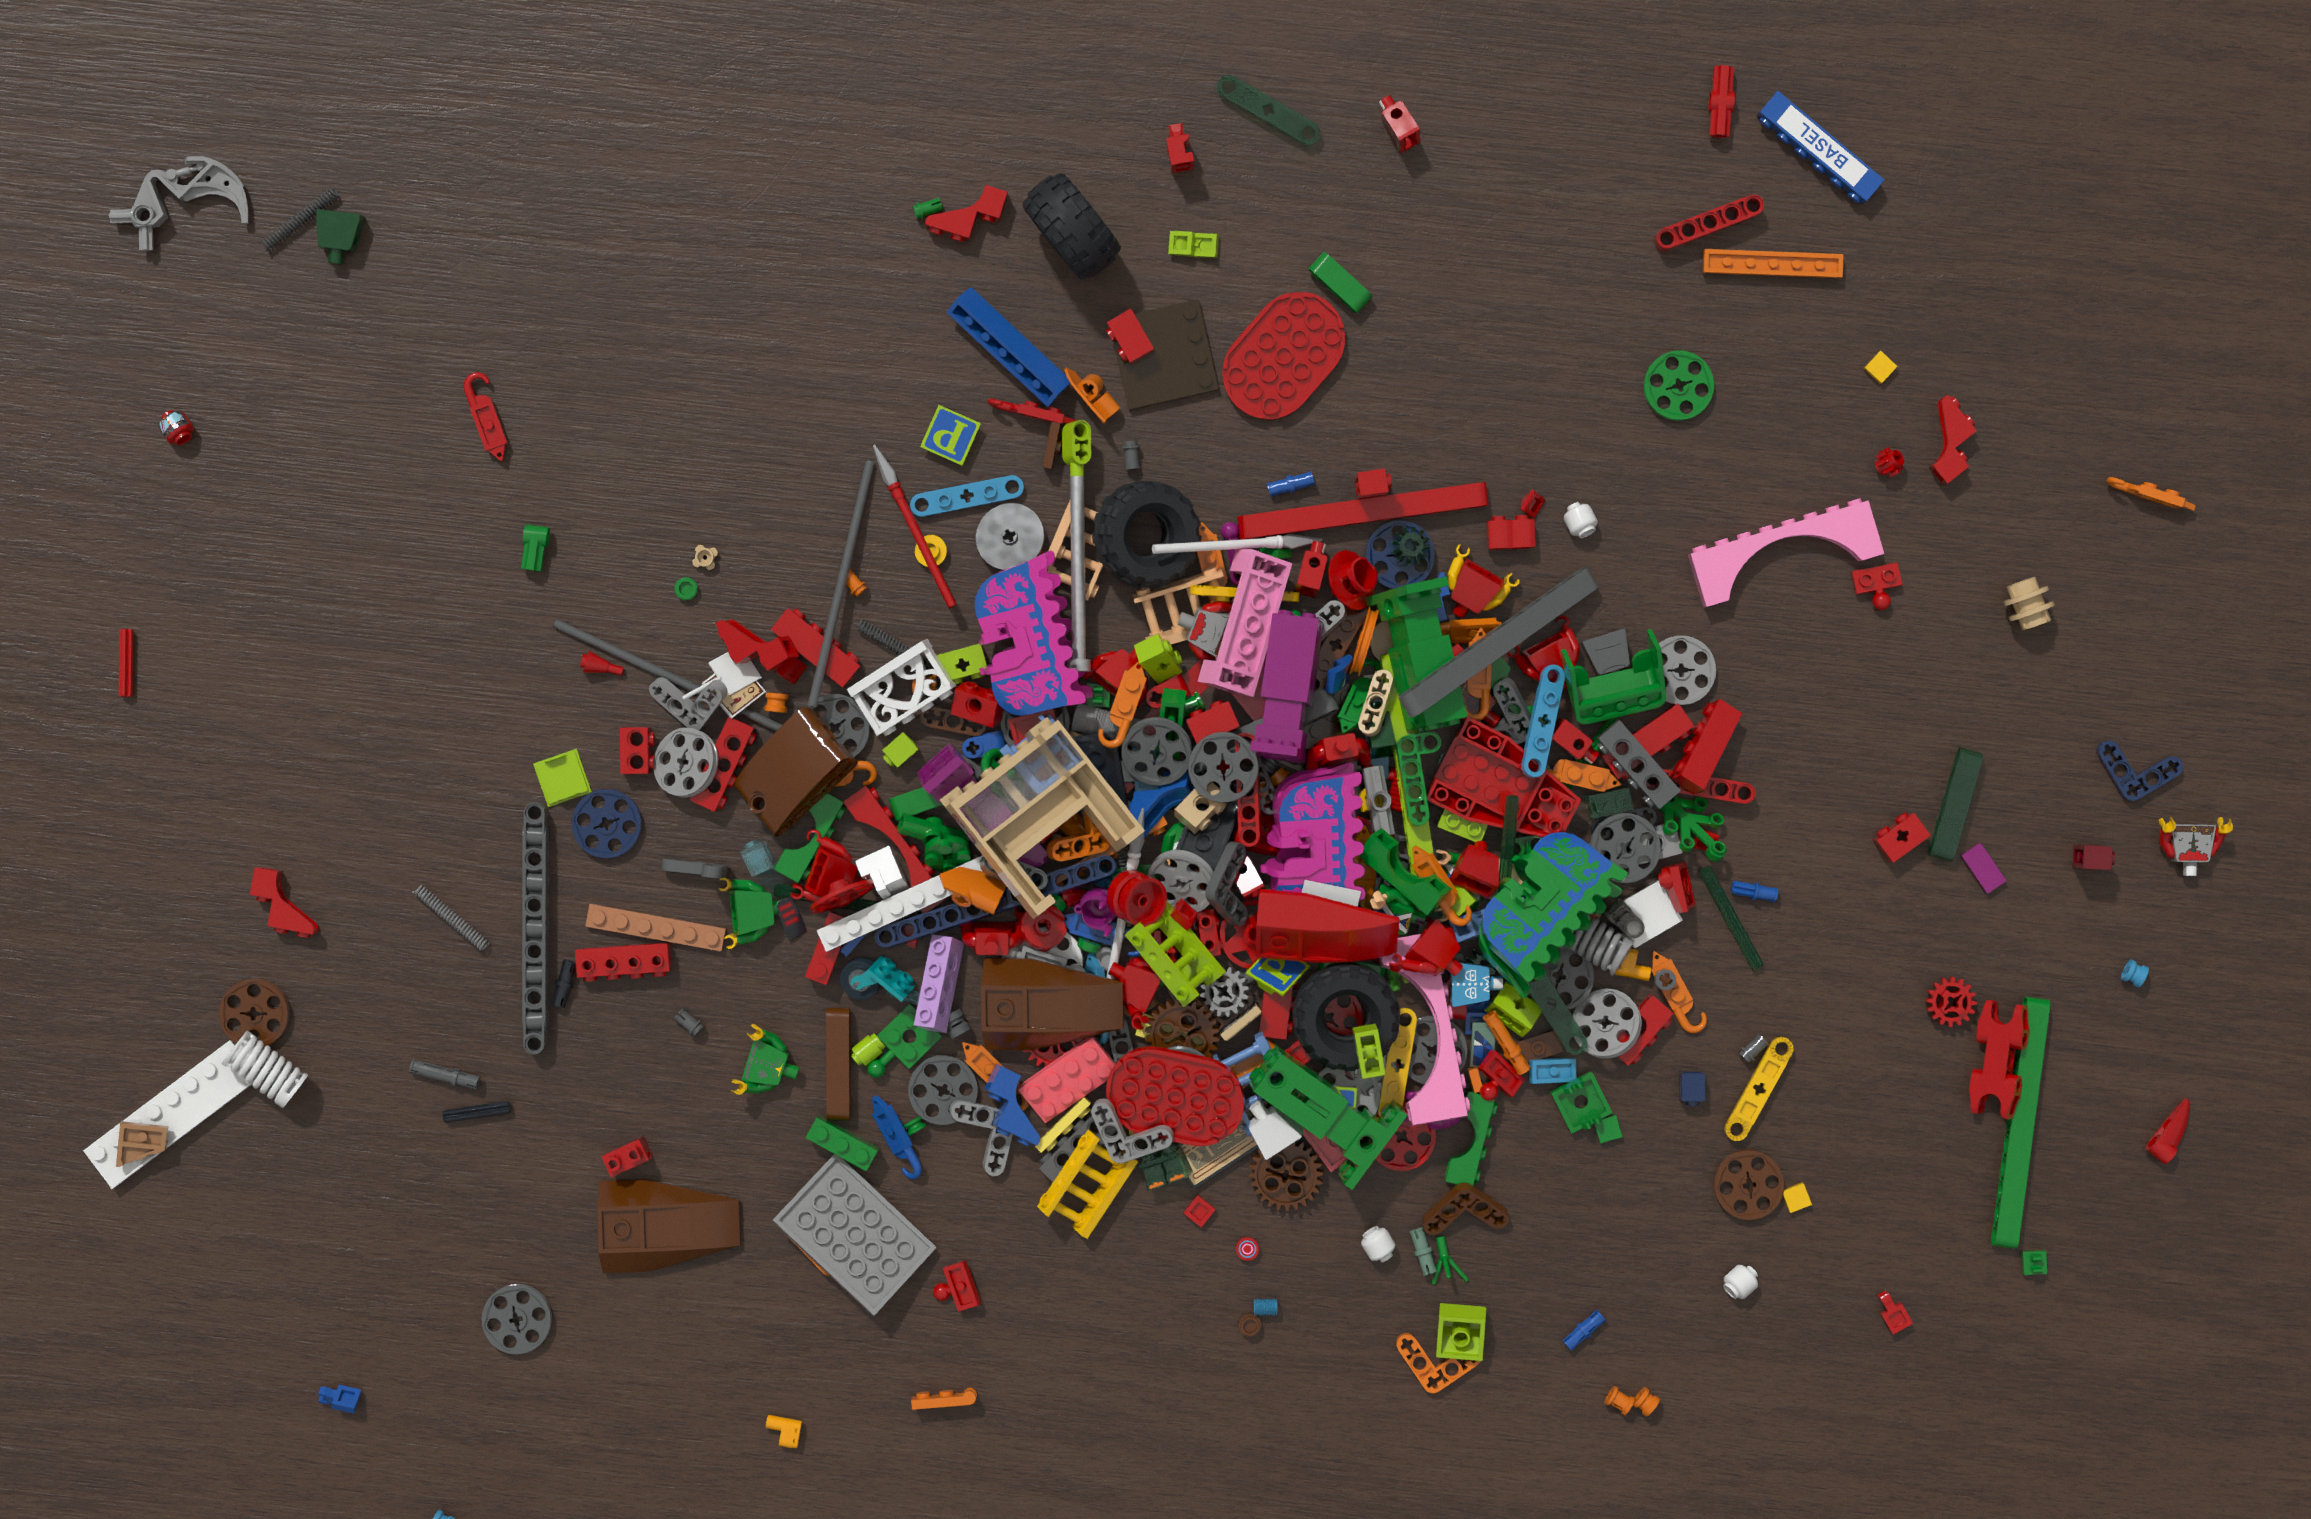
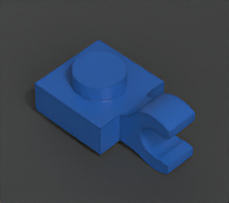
M339 1385L337 1390L321 1386L318 1396H320L318 1402L321 1404L332 1403V1409L354 1414L361 1397V1389Z

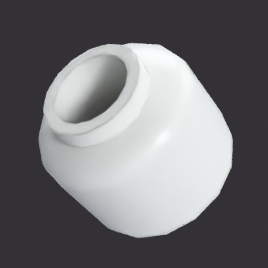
M1576 502L1567 508L1568 511L1564 515L1563 520L1573 536L1584 538L1596 530L1595 527L1598 520L1588 504L1580 505L1579 502Z
M1375 1226L1362 1235L1361 1246L1372 1261L1380 1260L1384 1262L1393 1256L1392 1251L1395 1249L1396 1244L1385 1228Z
M1737 1265L1724 1277L1725 1284L1723 1287L1732 1298L1745 1299L1758 1287L1756 1279L1758 1275L1751 1266Z

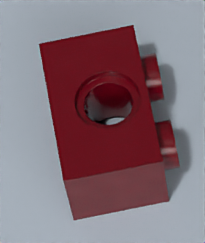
M2073 844L2072 867L2111 870L2112 865L2115 864V852L2112 851L2111 846Z

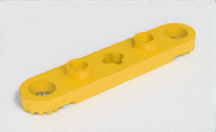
M1190 585V595L1216 597V601L1230 602V598H1235L1237 588ZM1284 591L1282 601L1299 602V592Z
M1400 1008V1015L1408 1013L1411 1016V1022L1407 1026L1399 1024L1396 1041L1393 1042L1386 1056V1075H1383L1380 1091L1379 1117L1382 1116L1380 1113L1387 1103L1390 1104L1393 1100L1403 1107L1417 1023L1416 1014L1409 1008ZM1396 1059H1400V1063L1403 1064V1068H1399L1398 1071H1395V1068L1391 1066V1063L1396 1062Z
M1776 1037L1768 1046L1725 1124V1134L1731 1140H1743L1755 1123L1794 1051L1793 1044L1789 1039ZM1779 1042L1787 1044L1788 1050L1784 1055L1776 1053L1775 1046ZM1763 1083L1764 1093L1759 1092L1758 1095H1755L1756 1090L1753 1086ZM1734 1123H1740L1743 1127L1742 1133L1738 1136L1732 1135L1730 1131Z

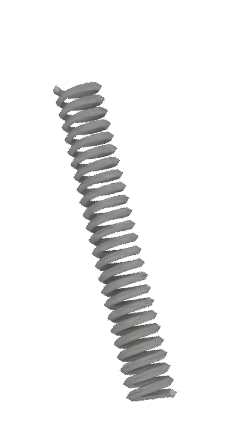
M421 885L416 891H412V894L421 898V901H424L426 906L435 910V913L440 915L441 918L443 917V920H446V922H449L451 927H454V929H457V932L463 934L465 939L471 941V944L474 943V946H477L479 951L484 950L490 944L488 942L484 946L487 939L485 937L481 938L482 934L478 936L479 932L474 935L476 930L471 933L473 927L467 932L471 925L464 930L468 923L464 924L465 920L461 922L462 918L457 921L460 917L459 915L454 919L457 913L450 918L454 911L447 916L451 908L448 909V906L444 908L446 904L440 907L443 901L437 905L440 899L434 903L437 896L430 902L434 894L431 895L432 892L427 894L429 889L423 893L426 887L420 891L423 887Z

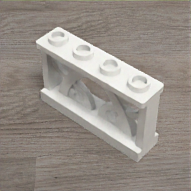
M928 639L916 644L847 689L872 726L876 736L882 733L884 736L891 734L897 730L896 724L901 721L903 724L908 723L915 718L914 713L921 709L922 712H925L934 706L933 701L937 698H940L942 701L953 694L951 689L956 687V684L952 681L932 649L933 646ZM923 652L934 669L925 670L921 655ZM910 665V672L916 670V674H906L904 671L905 666ZM892 672H895L903 679H916V686L911 701H899L888 697L893 689ZM925 675H937L941 680L940 688L935 691L931 690L929 687L930 683L936 682L932 679L925 680ZM881 681L886 682L888 685L884 694L880 693L884 690L879 687ZM864 691L876 701L872 708L861 692ZM923 693L930 696L920 703ZM880 704L885 705L882 709V716H884L885 712L891 713V719L888 722H882L877 718L876 712ZM897 709L908 710L898 717Z

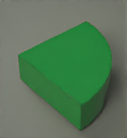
M1260 548L1261 553L1278 559L1292 558L1293 549Z

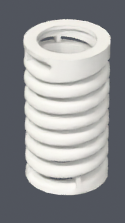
M247 1030L221 1064L225 1067H231L233 1073L239 1071L238 1076L240 1078H244L247 1075L245 1079L247 1083L253 1082L255 1089L261 1086L260 1092L262 1094L268 1092L267 1097L269 1099L275 1097V1103L283 1108L307 1078L308 1074L301 1073L298 1067L291 1070L292 1062H285V1057H278V1052L276 1051L270 1053V1046L266 1045L263 1047V1041H257V1037Z

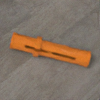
M1492 1010L1485 1014L1483 1020L1502 1047L1505 1058L1509 1059L1514 1066L1517 1074L1522 1075L1529 1071L1531 1067L1521 1053V1047L1516 1045L1497 1012Z

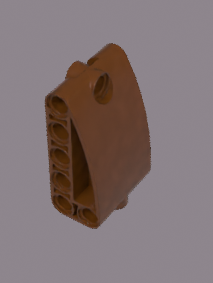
M803 707L795 712L759 749L739 774L733 785L747 801L749 809L759 816L775 837H778L789 830L857 766L858 761L844 745L837 742L835 735L830 731L829 726L816 710ZM764 799L765 806L760 810V802Z

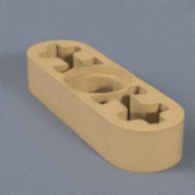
M1379 670L1373 675L1358 722L1359 729L1364 735L1369 737L1375 736L1380 732L1395 686V679L1387 670ZM1384 676L1389 681V683H1384L1382 691L1386 693L1385 695L1380 692L1381 684L1378 682ZM1376 697L1382 698L1383 704L1380 708H1371L1372 699ZM1368 711H1370L1372 714H1375L1372 719V722L1375 724V727H1370L1369 730H1367V727L1364 725L1365 723H1369L1372 717L1368 713Z

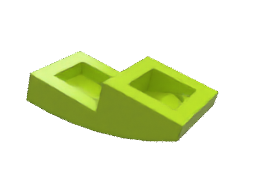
M1170 231L1168 254L1217 258L1219 235L1189 231Z

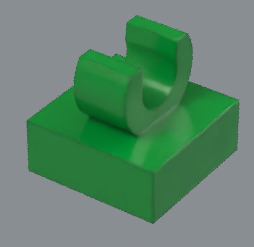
M1087 683L1093 690V697L1087 698L1086 705L1110 707V693L1099 684Z
M2045 1250L2021 1251L2023 1275L2047 1274V1255Z

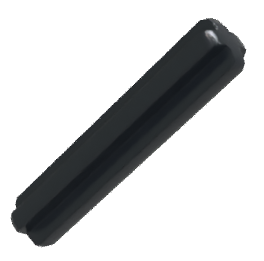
M510 1101L449 1109L443 1111V1120L445 1123L508 1114L511 1112Z

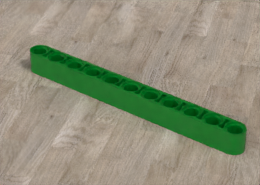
M2027 996L2024 997L2022 1005H2027L2030 1028L2028 1043L2025 1050L2016 1049L2013 1070L2014 1075L2022 1077L2021 1097L2013 1118L2007 1119L1991 1237L1992 1246L2017 1249L2020 1238L2050 1012L2049 999Z

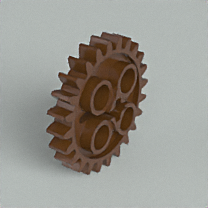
M1177 998L1174 1004L1170 999H1167L1166 1007L1161 1003L1158 1005L1160 1012L1152 1011L1151 1014L1154 1018H1149L1148 1024L1151 1026L1146 1027L1145 1032L1150 1035L1146 1036L1145 1041L1152 1042L1149 1046L1169 1048L1175 1044L1190 1047L1212 1058L1214 1053L1211 1050H1217L1218 1045L1214 1042L1220 1040V1036L1215 1033L1220 1031V1027L1213 1026L1217 1023L1218 1019H1210L1213 1011L1205 1012V1003L1198 1007L1197 999H1195L1192 1004L1189 1003L1183 1007ZM1183 1016H1192L1194 1022L1191 1024L1184 1022ZM1162 1025H1171L1173 1027V1031L1165 1032L1162 1029ZM1196 1026H1201V1027H1202L1201 1029L1192 1030V1029H1194ZM1180 1030L1182 1033H1187L1185 1038L1183 1035L1178 1036ZM1200 1036L1204 1043L1196 1044L1193 1042L1192 1037ZM1171 1038H1173V1039H1172L1171 1041H1169V1042H1164V1039H1171Z
M1304 1140L1299 1145L1295 1141L1273 1155L1280 1156L1284 1161L1282 1164H1274L1271 1160L1272 1157L1266 1160L1258 1148L1260 1155L1254 1154L1252 1157L1257 1163H1250L1249 1168L1255 1171L1249 1172L1248 1177L1255 1178L1250 1182V1186H1257L1254 1194H1262L1261 1202L1268 1199V1207L1275 1203L1277 1204L1276 1208L1278 1211L1281 1205H1285L1286 1211H1289L1290 1205H1293L1298 1210L1300 1202L1302 1205L1307 1206L1306 1198L1314 1200L1312 1192L1319 1193L1320 1188L1316 1185H1322L1323 1180L1319 1176L1324 1174V1170L1317 1169L1322 1166V1161H1315L1318 1153H1310L1312 1146H1308L1305 1149ZM1302 1161L1305 1163L1306 1168L1302 1170L1296 1169L1294 1163ZM1284 1170L1289 1171L1288 1177H1283ZM1301 1176H1305L1306 1179L1303 1180V1179H1301L1300 1177H1301ZM1268 1178H1275L1279 1184L1270 1186L1266 1180ZM1297 1183L1301 1189L1297 1192L1292 1191L1289 1185Z

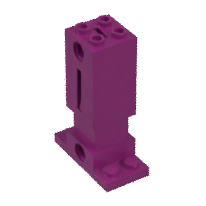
M1279 610V614L1272 613L1261 697L1266 701L1262 725L1257 724L1255 740L1251 741L1250 751L1260 758L1307 764V754L1305 752L1308 734L1303 731L1306 706L1312 707L1324 625L1315 614L1302 613L1301 617L1295 616L1292 611Z
M951 742L916 772L922 787L939 804L941 803L940 799L957 786L964 793L962 788L971 781H974L975 784L978 783V780L972 775L974 771L971 765L962 757ZM989 787L967 803L968 810L988 833L1014 814ZM955 816L959 826L977 843L959 818ZM1039 842L1017 860L1038 868L1047 860V850Z

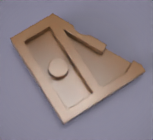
M122 1121L119 1129L116 1167H121L132 1161H138L149 1155L165 1151L167 1148L169 1126Z

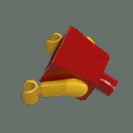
M1460 544L1455 551L1457 557L1453 558L1448 571V588L1452 591L1451 598L1458 602L1453 609L1454 614L1465 618L1469 610L1479 614L1482 610L1488 611L1501 605L1511 592L1510 588L1517 586L1520 580L1517 579L1514 584H1511L1509 577L1513 573L1508 574L1503 580L1467 559L1470 553L1469 547L1466 554H1460L1458 551L1461 546Z

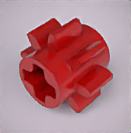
M1887 447L1880 451V454L1876 455L1875 466L1880 474H1889L1892 478L1904 469L1902 466L1904 464V457L1900 451H1891Z

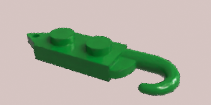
M1375 659L1364 661L1363 667L1367 665L1373 666L1376 670L1375 673L1381 670L1379 661ZM1359 678L1354 681L1338 715L1342 735H1346L1355 728H1359L1358 722L1372 681L1371 678Z

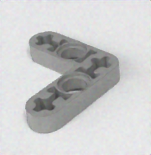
M657 678L649 686V692L657 702L687 728L700 730L709 721L728 694L727 687L719 680H713L709 683L695 702L689 698L683 700L682 697L685 694L666 678ZM716 690V691H717L716 696H715V697L711 696V695L713 694V692ZM674 700L681 703L682 709L675 705ZM701 701L706 702L709 705L710 710H706L702 706Z
M1099 1099L1092 1107V1117L1109 1156L1116 1163H1124L1165 1149L1172 1143L1174 1133L1169 1126L1159 1125L1127 1137L1114 1106L1109 1100ZM1100 1106L1103 1109L1107 1108L1105 1116L1102 1112H1098ZM1107 1126H1114L1118 1134L1109 1136L1105 1128ZM1160 1132H1162L1163 1135H1167L1166 1141H1164L1162 1138L1156 1139L1158 1138ZM1144 1139L1148 1147L1146 1149H1139L1135 1141ZM1118 1140H1119V1142H1118L1119 1148H1120L1121 1150H1124V1149H1125V1152H1124V1155H1123V1156H1122L1120 1153H1116V1150H1117V1148H1118V1147H1117V1144H1116V1141H1118Z
M956 1100L949 1108L950 1115L956 1121L991 1128L983 1159V1168L991 1176L1000 1175L1005 1169L1013 1136L1012 1133L1008 1137L996 1132L998 1127L992 1124L1000 1108L965 1100ZM963 1105L965 1110L972 1111V1119L969 1120L970 1115L961 1113L960 1117H958L955 1109ZM981 1109H985L989 1113L988 1119L984 1122L978 1121L976 1117L977 1112ZM999 1136L1004 1137L1005 1145L1000 1149L994 1148V1139ZM991 1151L1002 1154V1157L997 1155L996 1162L999 1164V1167H995L993 1171L988 1166L989 1163H993L995 1158L993 1154H990Z

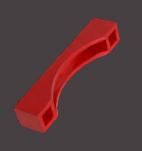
M867 785L844 801V804L856 821L867 823L881 830L898 846L909 869L911 888L933 878L932 875L935 872L930 866H927L925 863L923 864L918 856L921 853L914 843L910 845L905 839L907 835L897 832L898 826L892 820L894 817L893 813L887 805L883 808L878 801L881 796L874 787L870 789ZM947 897L920 909L923 914L929 912L946 900Z

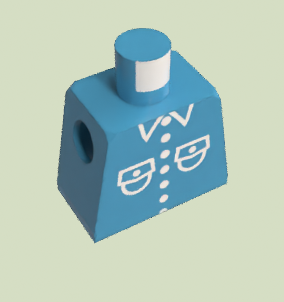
M1459 962L1463 965L1460 972L1456 976L1450 973L1452 1007L1490 1000V990H1503V977L1489 976L1488 966Z

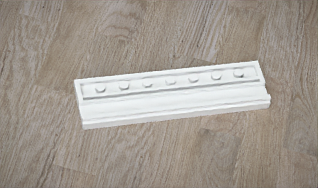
M229 1040L123 1121L169 1126L167 1148L253 1084V1082L247 1083L245 1081L247 1075L244 1078H240L238 1076L239 1071L233 1073L231 1067H225L221 1064L236 1043ZM120 1123L83 1150L109 1184L111 1190L160 1154H152L138 1161L135 1160L121 1167H116Z

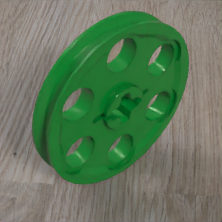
M1678 350L1663 354L1650 365L1644 378V394L1648 404L1658 415L1669 420H1687L1698 415L1707 407L1714 392V379L1709 366L1702 358L1688 351ZM1673 357L1678 361V367L1675 370H1669L1666 367L1665 362L1667 358ZM1691 362H1696L1700 365L1701 370L1699 374L1692 375L1688 371V365ZM1657 374L1662 377L1663 383L1660 387H1653L1651 385L1650 378L1652 375ZM1677 379L1680 383L1691 381V383L1682 387V392L1674 388L1666 390L1672 387ZM1698 384H1704L1707 387L1708 393L1706 396L1700 397L1695 393V388ZM1665 396L1669 399L1670 405L1667 409L1658 407L1657 400L1659 397ZM1688 401L1691 403L1692 411L1689 414H1684L1680 411L1681 402Z

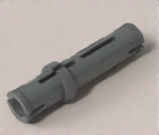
M416 1059L412 1060L409 1069L410 1074L444 1081L454 1087L458 1085L477 1090L480 1084V1076L462 1072L458 1068H455V1070Z

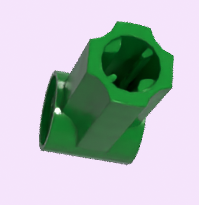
M525 525L521 569L542 572L545 548H547L550 538L549 527Z

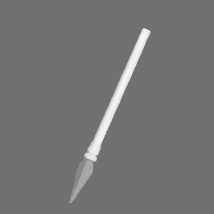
M1286 534L1284 536L1277 535L1261 539L1153 544L1152 552L1153 554L1265 547L1295 549L1312 544V541L1321 542L1323 538Z
M1144 808L1141 809L1140 815L1137 820L1143 829ZM1144 832L1129 843L1130 850L1127 853V870H1136L1138 868L1139 858L1141 857L1140 851L1144 844ZM1117 918L1106 978L1113 980L1115 978L1110 976L1108 972L1114 962L1119 963L1126 921Z

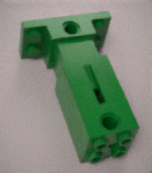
M1447 576L1404 585L1365 598L1367 607L1376 605V608L1379 609L1381 622L1388 621L1394 647L1388 649L1398 697L1454 657L1449 635L1442 636L1436 610L1443 607L1440 593L1441 588L1449 586ZM1461 685L1412 718L1409 717L1400 702L1406 731L1415 729L1416 733L1459 724L1460 718L1468 717Z
M1277 1045L1273 1049L1269 1048L1263 1056L1264 1062L1259 1068L1255 1067L1249 1075L1251 1088L1257 1095L1318 1138L1322 1139L1325 1135L1335 1142L1342 1154L1348 1158L1341 1164L1339 1176L1344 1185L1353 1190L1407 1117V1113L1394 1100L1383 1107L1380 1118L1366 1108L1361 1112L1349 1103L1342 1091ZM1278 1072L1275 1077H1271L1273 1073Z

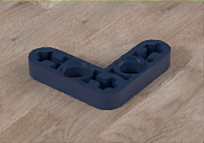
M2103 741L2096 749L2098 758L2119 793L2128 801L2139 800L2179 776L2183 771L2182 761L2177 757L2168 756L2136 775L2116 742ZM2104 746L2113 747L2111 755L2113 758L2119 756L2120 760L2114 761L2109 765L2108 762L2113 760L2109 755L2103 754L2105 751ZM2168 762L2176 763L2177 766L2174 767L2175 772L2166 771L2162 775L2157 769L2158 767H2160V770L2166 769L2169 766ZM2118 764L2124 765L2126 769L2123 777H2117L2114 773V768ZM2150 772H2154L2158 777L2154 785H2149L2146 782V775ZM2139 784H2142L2146 788V790H2144L2143 787L2136 789L2134 791L2135 796H2133L2132 794H2127V791L2129 790V785L2135 787Z

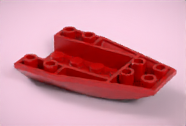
M1469 716L1455 734L1426 795L1428 801L1466 820L1539 837L1556 832H1565L1581 802L1579 797L1546 769L1539 777L1529 778L1525 776L1521 770L1524 749L1510 737ZM1531 759L1528 767L1532 772H1536L1539 769L1538 763Z
M1260 889L1255 957L1336 963L1369 960L1397 953L1399 917L1308 893Z

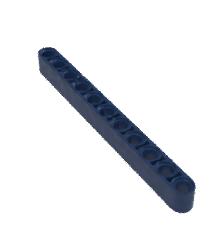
M1105 855L1047 873L1046 891L1042 894L1044 897H1047L1049 894L1053 897L1111 878L1118 872V864L1112 857ZM1105 861H1111L1113 865L1112 870L1108 873H1104L1101 870V865ZM1083 868H1089L1090 877L1086 880H1081L1079 877V872ZM1061 875H1067L1068 884L1064 887H1059L1057 884V880ZM1038 877L1031 879L1035 885L1040 882ZM1006 887L1001 897L1002 905L996 909L994 915L1022 907L1019 901L1014 900L1013 894L1008 887ZM955 903L883 926L877 930L875 940L881 947L890 949L994 915L981 909L977 915H971L970 906L962 907ZM956 910L958 919L950 923L948 914L950 911ZM934 917L936 926L928 930L926 921ZM912 924L914 933L910 937H906L904 928ZM890 931L892 940L890 943L885 944L882 941V936L885 932Z

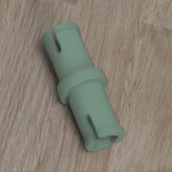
M1419 1227L1418 1229L1410 1230L1409 1233L1416 1250L1414 1254L1418 1256L1424 1276L1428 1275V1273L1437 1272L1431 1255L1433 1250L1428 1245L1424 1228Z

